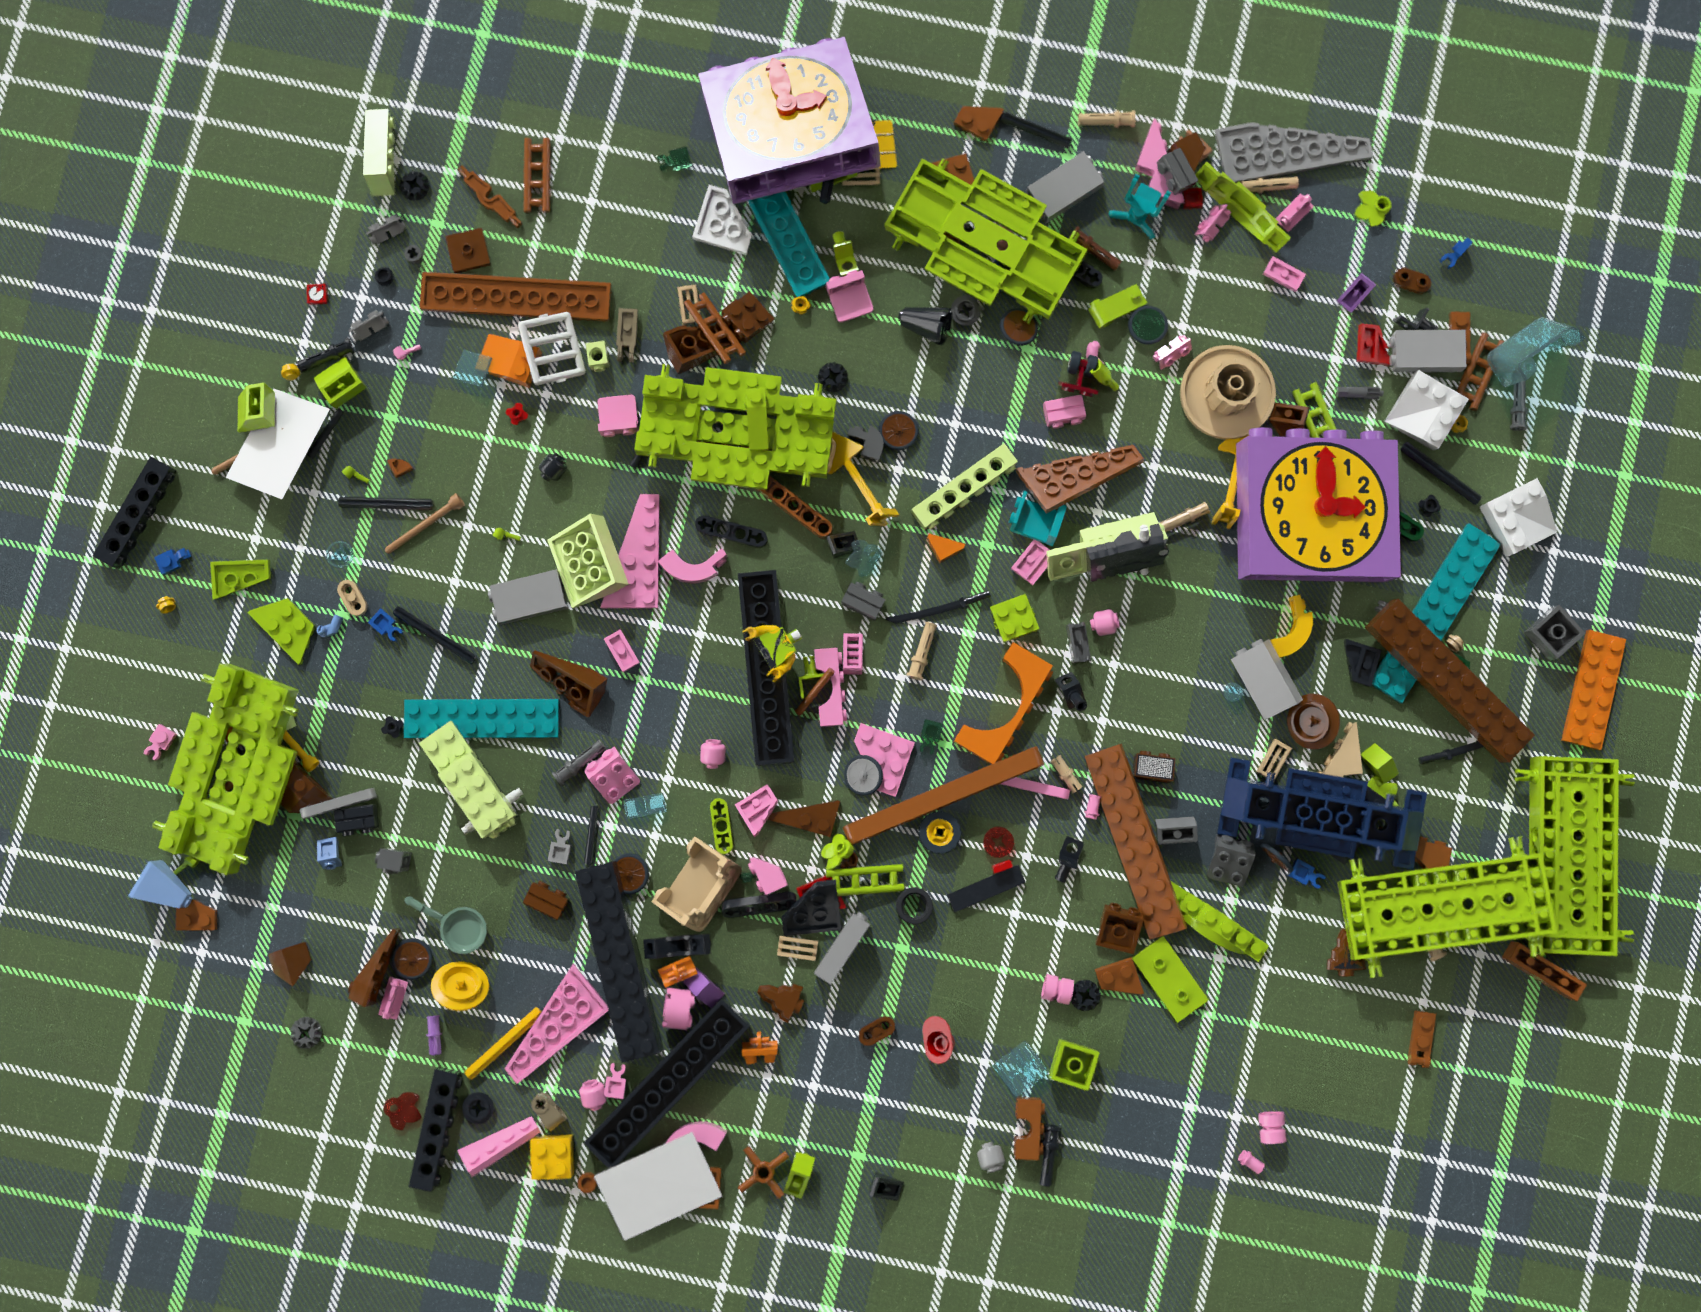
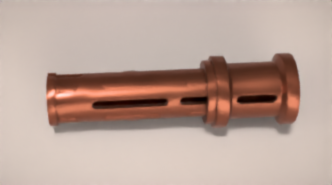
M1077 226L1074 231H1076V234L1077 232L1080 233V236L1076 243L1088 249V252L1115 271L1122 261L1095 243L1092 236H1087Z

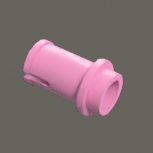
M1089 794L1087 810L1084 811L1086 818L1097 820V816L1100 815L1098 814L1101 796Z
M1244 1150L1239 1155L1238 1160L1240 1164L1246 1165L1256 1174H1260L1264 1169V1163L1252 1156L1250 1151Z

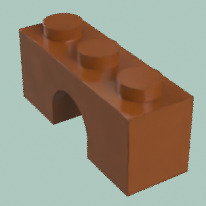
M1016 1096L1015 1116L1017 1119L1029 1121L1030 1130L1024 1136H1014L1013 1156L1015 1159L1039 1160V1155L1043 1153V1143H1040V1135H1043L1044 1123H1041V1115H1044L1045 1104L1041 1103L1040 1097Z

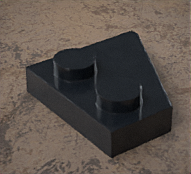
M1345 639L1344 647L1351 682L1371 687L1382 650Z

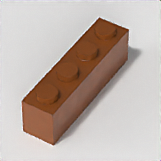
M1511 941L1502 956V959L1569 1000L1578 1001L1587 985L1537 954V956L1531 957L1530 949L1519 942Z

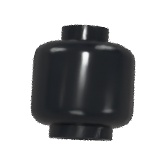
M557 453L546 455L539 465L540 476L548 482L550 480L558 481L567 470V461Z

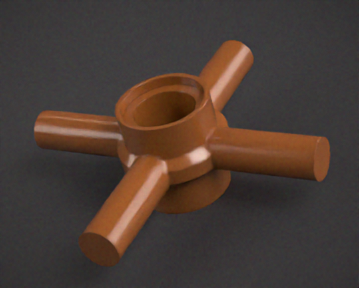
M750 1145L746 1147L743 1151L755 1167L753 1169V1176L738 1186L740 1192L743 1193L755 1183L760 1182L767 1183L778 1199L782 1197L784 1193L773 1179L774 1169L790 1158L788 1153L784 1151L769 1163L767 1161H760ZM765 1167L769 1170V1175L763 1177L759 1174L758 1170Z

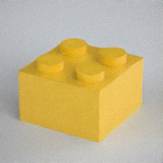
M573 1134L534 1136L530 1139L531 1180L572 1178L574 1175Z

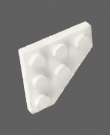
M709 185L693 233V240L747 255L752 240L749 229L746 227L737 207L733 204L728 191Z

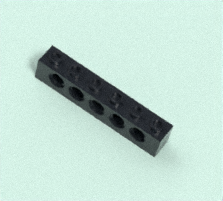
M150 456L92 555L93 557L116 569H120V567L125 565L127 555L130 550L135 548L138 536L146 529L148 519L156 512V505L159 500L164 498L166 488L174 481L177 470ZM159 477L158 483L153 485V479ZM149 493L148 500L143 501L144 495ZM139 510V516L134 518V512ZM129 526L130 531L125 535L124 529ZM117 543H120V548H119V550H118V551H115V550H114L115 545H116Z
M443 1067L434 1069L408 1187L432 1192L436 1187H439L441 1181L439 1171L440 1167L444 1166L446 1158L443 1152L444 1148L448 1147L450 1136L447 1134L449 1128L453 1126L454 1116H452L453 1108L456 1109L459 1099L456 1096L457 1089L461 1088L463 1077H460L461 1071ZM443 1085L449 1087V1095L442 1093L441 1088ZM438 1105H443L445 1107V1114L442 1115L438 1113ZM434 1124L441 1127L440 1134H436L433 1131ZM429 1144L436 1146L437 1152L435 1154L429 1151ZM425 1164L432 1166V1173H427L424 1170Z

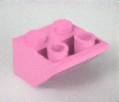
M756 857L750 859L751 863L748 866L752 874H756L759 879L756 884L760 892H764L767 895L788 885L780 866Z

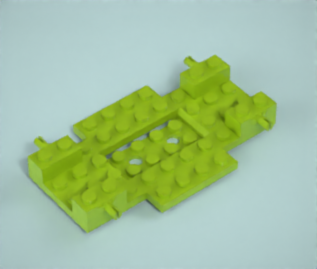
M922 158L885 222V229L897 237L892 248H896L899 251L903 242H909L916 247L920 245L933 252L925 266V270L989 306L992 305L999 290L1016 298L1017 303L1026 307L1028 312L1023 321L1026 322L1027 320L1028 324H1030L1034 314L1041 315L1049 320L1074 273L1078 270L1087 254L1088 249L1076 243L1080 233L1077 232L1076 234V231L1073 230L1068 239L1039 223L1047 208L1046 204L980 169L973 184L970 185L945 171L949 162L942 158L938 167ZM961 204H964L965 206H967V207L973 209L974 211H976V212L982 214L983 216H985V217H987V218L993 220L994 222H996V223L1002 225L1003 227H1005V228L1011 230L1012 232H1014V233H1016V234L1022 236L1023 238L1027 239V241L1024 240V239H1022V238H1020L1019 236H1017V235L1011 233L1010 231H1008V230H1006V229L1000 227L999 225H997V224L991 222L990 220H988V219L982 217L981 215H979V214H977V213L971 211L970 209H968V208L962 206ZM972 222L975 226L974 230L966 232L964 230L965 223ZM945 232L952 235L954 238H957L965 242L970 247H974L975 249L983 252L985 255L994 258L995 260L1001 262L1003 265L1010 267V271L998 266L997 264L987 260L986 258L951 240L946 235H944ZM1001 240L1006 241L1008 244L1007 249L1004 251L997 248V243Z
M662 364L661 375H645L640 428L637 431L634 450L637 455L650 456L649 467H652L653 463V468H656L657 457L693 462L691 481L767 490L769 472L802 475V486H805L806 483V487H810L811 477L827 479L836 399L821 395L823 384L819 383L818 391V383H815L814 394L812 395L798 394V397L780 395L781 376L706 367L704 384L702 386L686 384L683 379L671 378L669 376L670 365ZM746 389H766L767 414L777 416L776 419L767 417L768 448L772 451H749V448L697 442L698 440L749 447L747 415L701 410V407L747 412ZM719 422L723 424V430L718 433L714 432L712 429L714 423Z
M219 664L214 677L204 674L203 678H201L202 682L211 684L207 701L214 703L210 717L192 712L168 786L184 792L179 810L170 811L166 824L156 820L152 828L162 831V838L158 848L175 855L184 853L209 863V868L224 875L238 873L241 863L247 865L249 862L247 861L249 857L244 856L255 820L267 825L274 824L297 755V751L282 746L281 742L290 716L296 717L298 715L297 712L299 710L293 707L299 690L232 664ZM231 726L233 728L231 733H229L228 735V743L225 751L222 753V761L219 769L216 771V779L214 785L209 792L210 797L207 798V791L221 749L223 747L228 729H230ZM241 744L246 748V752L242 756L237 752V748ZM227 781L233 783L234 787L231 792L225 789Z

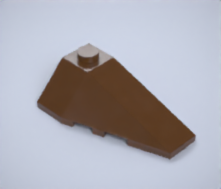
M717 323L708 326L713 334L722 331ZM698 325L697 327L679 326L663 333L669 360L677 374L693 369L718 355ZM727 337L718 340L724 349L732 346Z
M536 650L532 652L530 667L545 682H551L557 688L556 692L559 695L563 694L570 701L568 704L573 709L589 718L605 693L608 678L593 669Z
M392 929L355 978L354 982L350 983L348 993H350L348 998L363 1007L376 1003L401 929Z

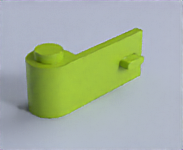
M1137 284L1101 301L1096 299L1089 304L1090 308L1088 311L1098 328L1103 329L1117 318L1146 305L1148 302Z

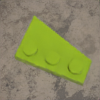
M270 559L210 562L212 600L271 579Z

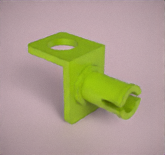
M835 232L833 234L835 241L833 248L840 275L846 276L850 271H859L853 253L852 241H846L844 232ZM850 262L853 266L851 269L845 270L842 268V265Z
M809 656L810 664H808V657L802 658L805 674L799 677L802 700H804L802 681L819 679L824 675V673H816L815 656Z

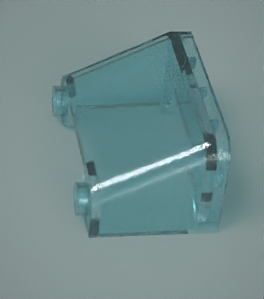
M1539 318L1490 351L1487 361L1502 386L1507 387L1526 381L1535 374L1537 365L1532 357L1543 349L1552 347L1556 352L1563 347L1577 345L1585 338L1581 331L1574 326L1548 318Z

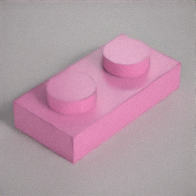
M1274 256L1263 272V275L1294 292L1298 290L1306 275Z
M621 629L604 638L622 672L640 663Z

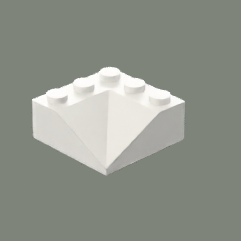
M1418 370L1413 373L1384 422L1434 451L1439 449L1469 399Z
M1538 478L1479 507L1496 540L1501 543L1500 547L1505 557L1513 555L1557 532L1546 493Z

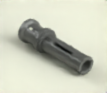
M1516 372L1513 374L1514 391L1513 408L1510 410V414H1512L1510 430L1523 431L1528 429V425H1526L1528 409L1525 407L1526 373Z
M598 739V741L571 762L566 761L565 765L557 772L553 771L552 775L561 786H564V782L572 776L578 775V771L607 748Z

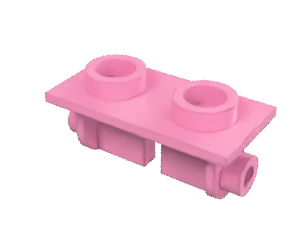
M1300 194L1275 218L1278 224L1289 232L1314 207L1310 202L1312 198L1309 195L1303 196Z
M1228 205L1214 206L1210 210V215L1207 219L1199 224V229L1195 235H1203L1202 239L1205 242L1212 241L1220 231L1215 225L1217 224L1222 228L1230 218L1231 212L1225 209Z
M1185 335L1178 336L1169 343L1172 349L1169 350L1165 345L1155 352L1153 359L1156 362L1159 361L1160 370L1171 366L1174 361L1182 356H1186L1192 350L1190 338L1187 339Z
M389 977L378 1015L385 1019H398L408 985L407 981Z

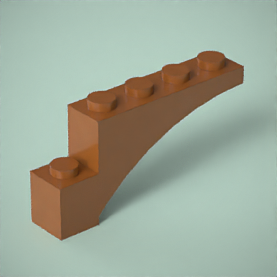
M1419 838L1415 862L1422 869L1449 866L1452 848L1446 847L1447 843L1441 841L1430 843L1427 842L1428 838Z

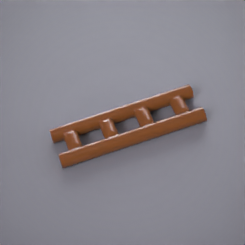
M524 138L525 213H531V206H543L544 213L550 212V138H543V144H532L531 138ZM532 152H543V162H532ZM543 170V181H531V171ZM531 188H543V199H531Z
M705 292L699 295L701 301L692 304L690 299L683 303L725 364L731 361L729 355L735 352L740 357L746 354V351L726 322L721 318V315ZM706 307L712 316L703 319L698 310ZM716 322L722 331L713 334L708 325ZM727 337L732 346L724 349L718 340Z
M1484 332L1481 333L1471 356V363L1467 365L1456 392L1469 399L1468 401L1471 402L1470 409L1474 411L1478 409L1506 345V342L1503 340H1499L1497 345L1487 341L1489 334ZM1483 348L1494 352L1490 362L1480 358ZM1476 365L1486 369L1483 378L1472 374ZM1469 381L1479 386L1475 395L1465 391Z

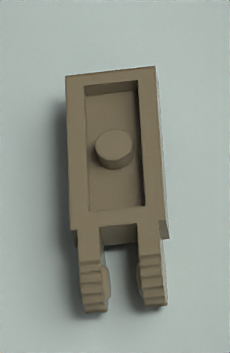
M619 308L616 343L618 347L617 360L619 362L623 360V347L629 348V362H634L638 309Z

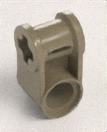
M541 1092L532 1100L531 1106L533 1111L549 1131H553L567 1119L563 1110L547 1093ZM539 1100L545 1101L544 1105L539 1106L537 1103L539 1102Z

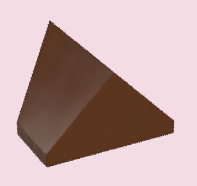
M1197 132L1174 142L1167 151L1169 153L1181 148L1194 172L1206 149Z
M1275 402L1268 420L1280 437H1286L1287 430L1303 429L1310 408Z
M306 942L268 954L274 974L291 986H294L312 960Z

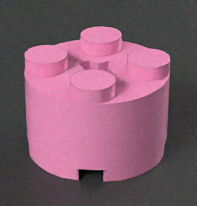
M667 988L663 1009L664 1021L666 1022L662 1021V1027L686 1030L687 1027L691 1028L692 1016L689 1010L694 1007V994L691 993V990Z

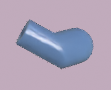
M334 614L331 624L318 626L317 634L325 638L335 635L340 628L343 617Z

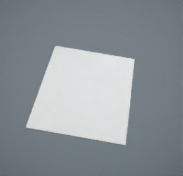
M273 388L275 392V427L250 431L226 478L282 499L330 409Z
M693 1132L594 1176L624 1241L722 1197Z

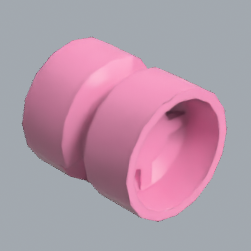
M1046 974L1041 998L1049 1001L1056 999L1058 1003L1069 1005L1073 993L1074 980L1066 978L1059 980L1057 976Z
M1262 1112L1258 1114L1259 1125L1263 1127L1260 1130L1261 1143L1276 1144L1287 1141L1286 1130L1282 1128L1285 1125L1283 1112Z

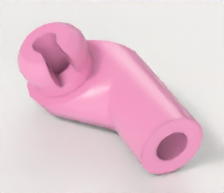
M1097 341L1088 344L1086 358L1089 355L1098 357L1100 344Z

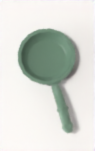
M413 897L405 898L406 905L441 921V938L445 946L451 951L459 954L471 953L477 950L484 942L487 934L486 922L483 916L475 909L460 907L443 915L427 907L426 904L413 899Z

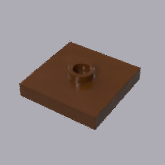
M482 227L445 236L454 274L491 265Z

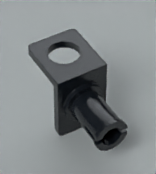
M1428 307L1421 309L1413 322L1402 315L1392 320L1404 330H1417L1418 328L1421 330L1438 329V326L1426 319V314L1430 310Z
M1069 672L1055 679L1056 684L1063 692L1067 707L1069 709L1076 707L1077 711H1084L1087 708V702L1080 682L1075 675ZM1065 679H1072L1070 683L1062 684Z
M1066 836L1058 855L1060 867L1055 875L1056 880L1066 883L1071 868L1077 870L1078 858L1084 842ZM1069 843L1077 845L1078 849L1075 853L1067 851L1066 847Z

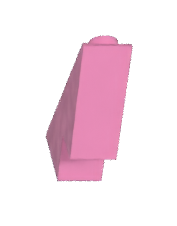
M1154 119L1135 171L1152 177L1149 187L1162 193L1158 200L1161 203L1166 191L1170 190L1167 188V181L1164 175L1159 173L1156 162L1163 155L1167 154V144L1165 139L1162 140L1160 123ZM1170 191L1171 194L1165 205L1178 209L1181 203H1184L1183 194L1181 192L1174 195Z

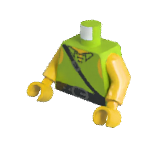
M776 625L748 627L743 630V633L748 632L750 634V637L745 639L746 641L754 638L755 644L771 669L767 676L770 674L775 676L772 682H776L780 676L791 669L796 659L795 653L797 652L793 644L802 639L797 629L789 634H786L782 627L779 628Z

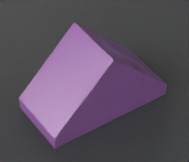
M1361 273L1337 302L1352 313L1376 284Z
M696 967L698 974L685 979L684 983L698 999L710 1008H713L725 993Z

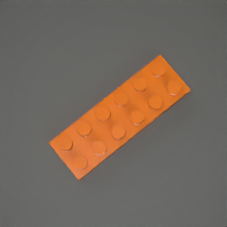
M1586 630L1561 741L1595 750H1602L1626 639L1593 630Z

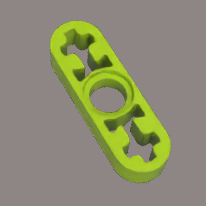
M716 798L710 804L715 847L721 854H727L733 849L728 804L724 799ZM718 801H720V804H724L721 813L722 815L726 814V818L720 817L715 819L714 815H718V810L714 809ZM723 820L727 823V829L724 832L717 830L716 824L718 821ZM729 833V837H725V841L730 846L727 847L726 851H723V848H719V844L722 843V837L717 838V834L724 835Z

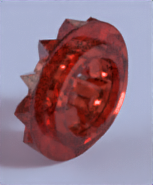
M994 827L986 832L983 846L990 856L1002 858L1012 851L1014 838L1006 828ZM1003 835L1001 842L1006 847L998 846L994 850L995 842L991 838L998 839Z

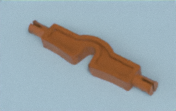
M463 165L457 169V172L464 177L465 183L476 193L480 203L485 208L495 211L507 223L509 221L513 223L516 228L523 224L515 216V211L506 203L501 195L497 194L493 198L487 199V196L492 191V187L473 171L469 172Z

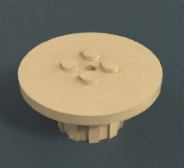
M1234 345L1216 346L1199 354L1187 367L1180 386L1181 404L1187 418L1198 430L1218 439L1244 437L1249 435L1250 429L1259 428L1271 414L1276 397L1274 378L1266 363L1252 351Z

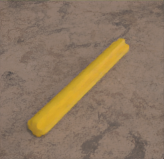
M537 1007L534 1008L466 1069L465 1075L470 1080H473L532 1027L542 1011Z

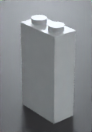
M1084 151L1027 187L1026 194L1047 205L1042 215L1045 223L1050 222L1103 187V174L1096 170L1093 166L1092 158L1086 155Z
M1396 330L1389 338V347L1392 348L1389 365L1392 366V372H1416L1418 370L1422 372H1462L1466 368V330Z
M557 569L490 585L491 591H488L489 600L491 603H494L495 609L492 610L494 620L498 621L501 625L568 609L562 580Z
M1260 639L1251 644L1253 648L1249 650L1243 648L1235 652L1236 657L1232 658L1231 661L1262 717L1266 720L1298 704L1303 699L1270 639L1264 642Z
M860 912L857 914L852 913L814 974L831 985L869 927L868 917Z

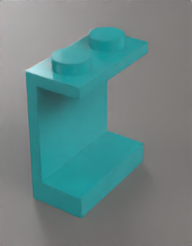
M1024 491L1022 497L1018 496L1014 507L1017 510L1016 513L1012 512L1008 523L1012 525L1009 531L1053 546L1067 506L1062 505L1057 510H1052L1046 514L1038 503L1025 499L1027 491Z

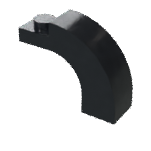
M710 934L643 939L645 959L711 954Z

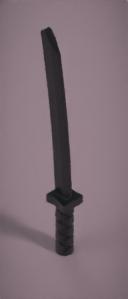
M986 590L968 598L961 597L957 601L940 606L886 617V620L900 623L961 607L964 609L967 605L989 598L991 595L989 590Z
M1475 741L1457 748L1444 749L1441 753L1419 757L1418 761L1422 765L1441 759L1450 760L1454 756L1484 746L1479 741Z

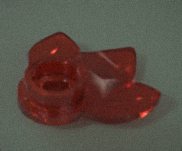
M404 1092L398 1098L392 1097L386 1100L383 1109L385 1114L390 1117V1124L393 1128L403 1131L406 1122L414 1123L421 1119L419 1110L414 1106L419 1099L418 1094ZM397 1105V1110L391 1111L390 1106Z

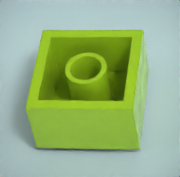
M1059 1038L1048 1077L1052 1080L1089 1091L1100 1052Z

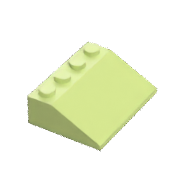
M589 514L548 539L572 608L613 594L629 584L604 516Z

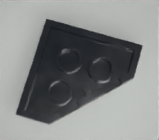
M836 879L815 882L781 916L784 936L842 930Z

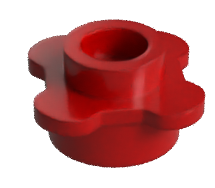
M516 403L514 407L506 409V415L511 418L513 425H518V423L528 418V413L523 410L521 403Z

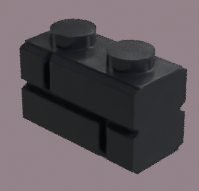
M377 805L334 810L336 832L342 833L343 836L355 835L354 831L362 830V834L374 832L373 828H379Z

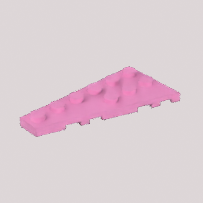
M640 494L619 553V559L629 584L617 592L605 596L600 608L658 609L659 494Z
M574 963L505 1067V1070L517 1084L609 1011L606 1002Z

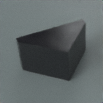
M855 531L827 536V542L833 559L861 549Z
M875 1172L869 1189V1196L898 1201L904 1182Z

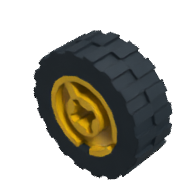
M935 811L922 819L918 829V836L924 848L932 853L944 854L952 851L960 841L961 827L958 820L952 814L944 811ZM937 829L943 830L942 836L936 835Z

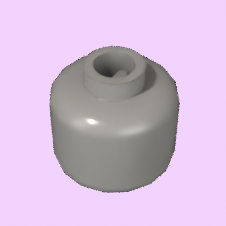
M993 1142L981 1145L982 1149L977 1152L981 1169L987 1170V1173L1003 1169L1002 1166L1005 1164V1158L1001 1146L993 1145Z

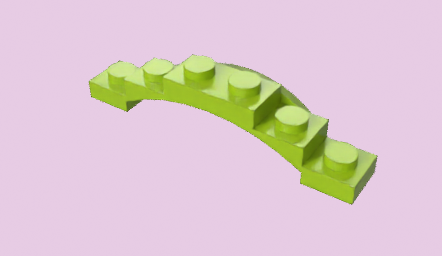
M1208 162L1195 174L1199 180L1198 183L1202 185V188L1220 205L1227 204L1228 206L1225 209H1228L1238 222L1276 253L1289 241L1291 237L1277 225L1278 221L1265 210L1267 206L1240 182L1236 184L1224 172L1220 174Z
M1171 881L1187 924L1208 940L1227 950L1239 954H1247L1257 962L1261 960L1269 947L1268 944L1255 937L1254 934L1214 907Z

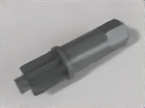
M1337 387L1336 397L1379 399L1384 394L1383 390H1380L1379 387Z

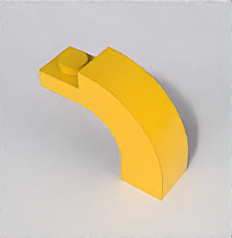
M1301 595L1288 598L1293 617V625L1290 632L1285 637L1270 640L1280 658L1299 650L1310 636L1313 626L1312 612L1304 613L1306 605L1304 599H1301Z

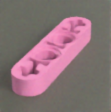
M1017 777L1001 783V785L1067 800L1070 794L1069 789Z

